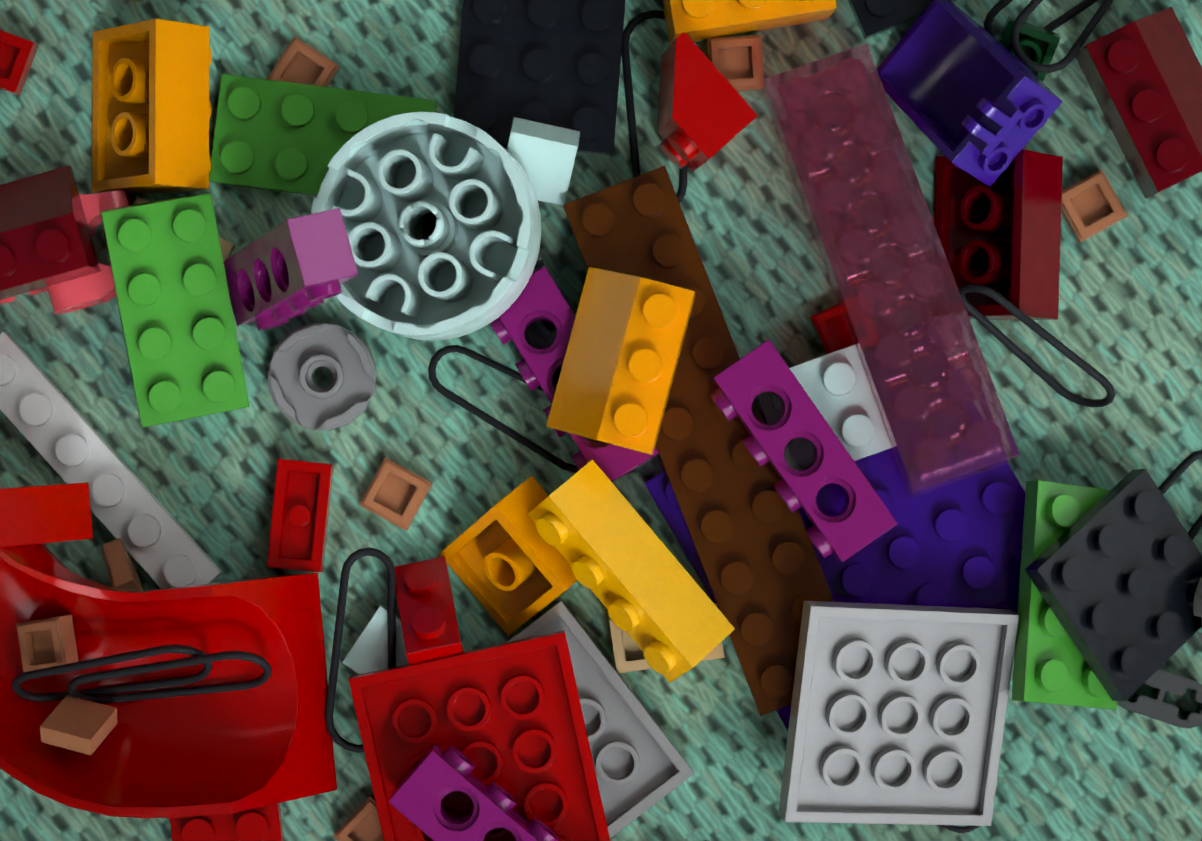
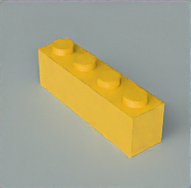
M593 459L528 513V516L536 524L537 531L542 539L559 551L572 567L575 578L583 586L591 589L607 608L612 622L619 629L628 633L643 651L648 665L656 672L662 674L669 683L694 668L735 630L732 624Z

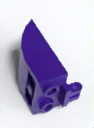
M933 0L870 76L951 163L988 186H991L1001 173L1008 168L1013 159L1036 132L1044 126L1048 118L1062 103L1027 66L950 0Z

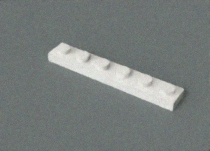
M2 332L0 334V410L67 484L88 482L91 511L116 539L121 538L127 551L161 589L210 584L222 571L7 332Z

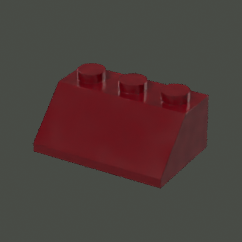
M1170 7L1133 21L1081 48L1075 57L1145 199L1202 172V67L1173 8Z
M1021 150L1008 168L1001 173L991 186H988L951 163L946 156H936L932 318L975 319L959 304L956 297L959 287L964 284L974 283L995 290L1032 320H1058L1063 157ZM978 292L965 293L967 301L988 320L1020 321L989 296Z
M70 165L0 185V300L101 271Z

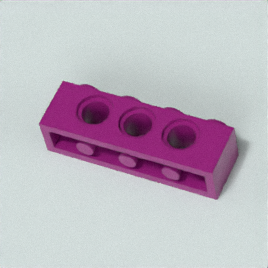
M340 208L286 219L223 261L230 301L237 326L255 322L258 331L284 325L289 322V318L305 314V309L323 304V299L341 294L342 289L340 285L358 275Z
M544 266L532 273L526 287L516 301L501 316L492 321L490 325L503 345L513 340L523 359L515 363L521 376L531 391L541 386L552 404L556 391L554 378L557 372L562 369L575 315ZM547 321L556 328L557 336L550 347L535 349L527 343L526 332L534 322ZM552 405L543 409L547 418L549 417ZM554 429L559 438L568 433ZM569 433L580 450L571 456L577 468L580 470L593 459L612 483L659 454L656 447L653 455L605 442H591L583 436Z
M770 340L765 341L711 379L717 387L715 391L710 393L714 403L728 421L737 416L749 433L748 436L742 439L743 444L760 467L767 462L773 467L781 479L773 485L775 490L792 513L799 508L803 510L813 525L805 532L823 558L833 553L838 561L844 562L898 524ZM762 392L774 394L782 405L779 419L770 425L760 423L752 413V403L755 397ZM798 437L807 440L814 452L812 462L802 470L792 469L784 458L786 445L789 441ZM834 483L843 490L845 504L837 514L826 516L818 509L816 496L824 485Z
M434 743L394 789L388 801L433 841H485V835L494 828L508 829L513 833L516 841H559L558 836L537 818L528 823L515 812L513 808L517 805L516 800L501 786L492 781L486 787L470 772L475 768L474 764L451 745L444 751L439 745ZM461 791L471 797L474 808L465 816H452L444 809L442 799L450 792Z

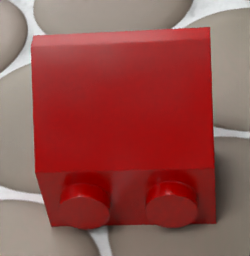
M683 32L661 56L657 133L664 140L660 143V147L665 155L677 167L682 168L687 165L694 172L758 115L691 38Z

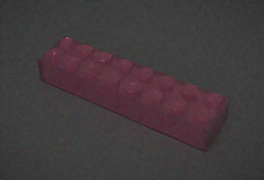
M866 43L763 79V97L853 345L856 344L909 498L1013 462L1020 455L868 44Z

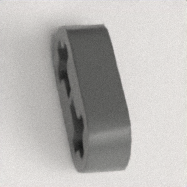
M1158 669L1143 683L1155 687L1152 698L1142 694H1134L1131 701H1117V705L1126 710L1180 728L1189 729L1197 727L1202 723V685L1194 680ZM1190 688L1192 689L1191 699L1198 702V707L1195 712L1186 711L1183 718H1178L1179 708L1163 702L1165 691L1183 696L1186 689Z

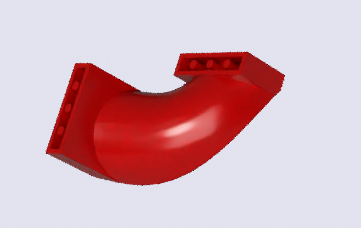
M88 482L0 489V769L36 793L66 806L113 817L170 819L231 814L337 790L333 739L327 731L325 721L328 680L318 573L268 576L139 593L113 588L72 572L44 544L93 539ZM64 615H72L78 661L163 645H184L201 650L205 654L225 651L253 653L263 657L271 665L272 675L267 682L246 690L106 703L104 705L117 708L118 723L92 755L41 742L40 726L62 700L48 702L30 701L18 696L11 687L13 679L23 673L16 624ZM165 653L23 681L20 686L26 691L39 694L68 691L69 682L80 675L193 656L181 653ZM240 659L212 662L213 667L210 674L198 682L105 695L244 682L261 676L263 669L251 661ZM204 664L91 681L78 685L76 689L189 676L201 671Z

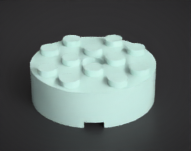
M410 112L394 115L377 121L354 135L340 148L328 164L329 170L321 184L318 196L313 199L311 214L337 208L341 210L358 275L340 285L342 293L336 295V297L359 318L378 328L403 337L431 341L461 337L485 327L509 309L526 287L536 265L541 243V215L538 200L527 174L518 161L494 138L479 127L450 117L447 114L436 112ZM432 212L437 217L434 232L429 236L428 240H416L415 226L417 221L423 215Z

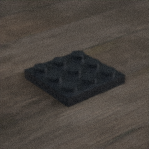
M463 0L454 118L479 127L504 147L508 145L513 118L516 117L580 131L577 152L613 155L626 0Z
M1146 469L1132 470L1025 569L1112 701H1126L1202 627V618L1194 616L1193 612L1195 592L1202 577V554Z

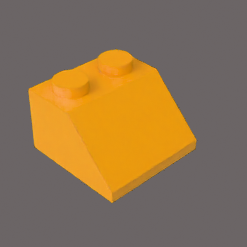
M532 475L439 553L441 557L445 556L447 564L508 636L577 581L570 564L554 546L542 539L537 531L536 524L528 516L530 511L549 496Z

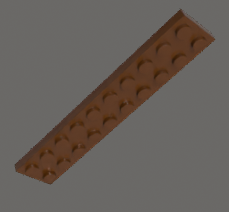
M662 166L563 205L587 270L589 267L639 276L695 291V300L659 430L656 448L717 606L735 628L729 634L758 712L760 716L791 705L803 602H834L811 540L805 532L806 528L799 510L797 509L792 513L773 486L781 480L769 462L761 467L757 464L742 442V439L749 435L737 416L728 421L710 396V393L717 389L711 379L740 358L666 167ZM754 399L752 413L757 421L765 424L757 401Z

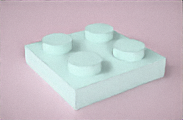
M856 344L789 368L854 461L892 448ZM760 393L756 397L766 425L773 424L781 415V402L772 393ZM798 437L792 439L786 445L784 458L792 469H805L813 460V448L807 440Z

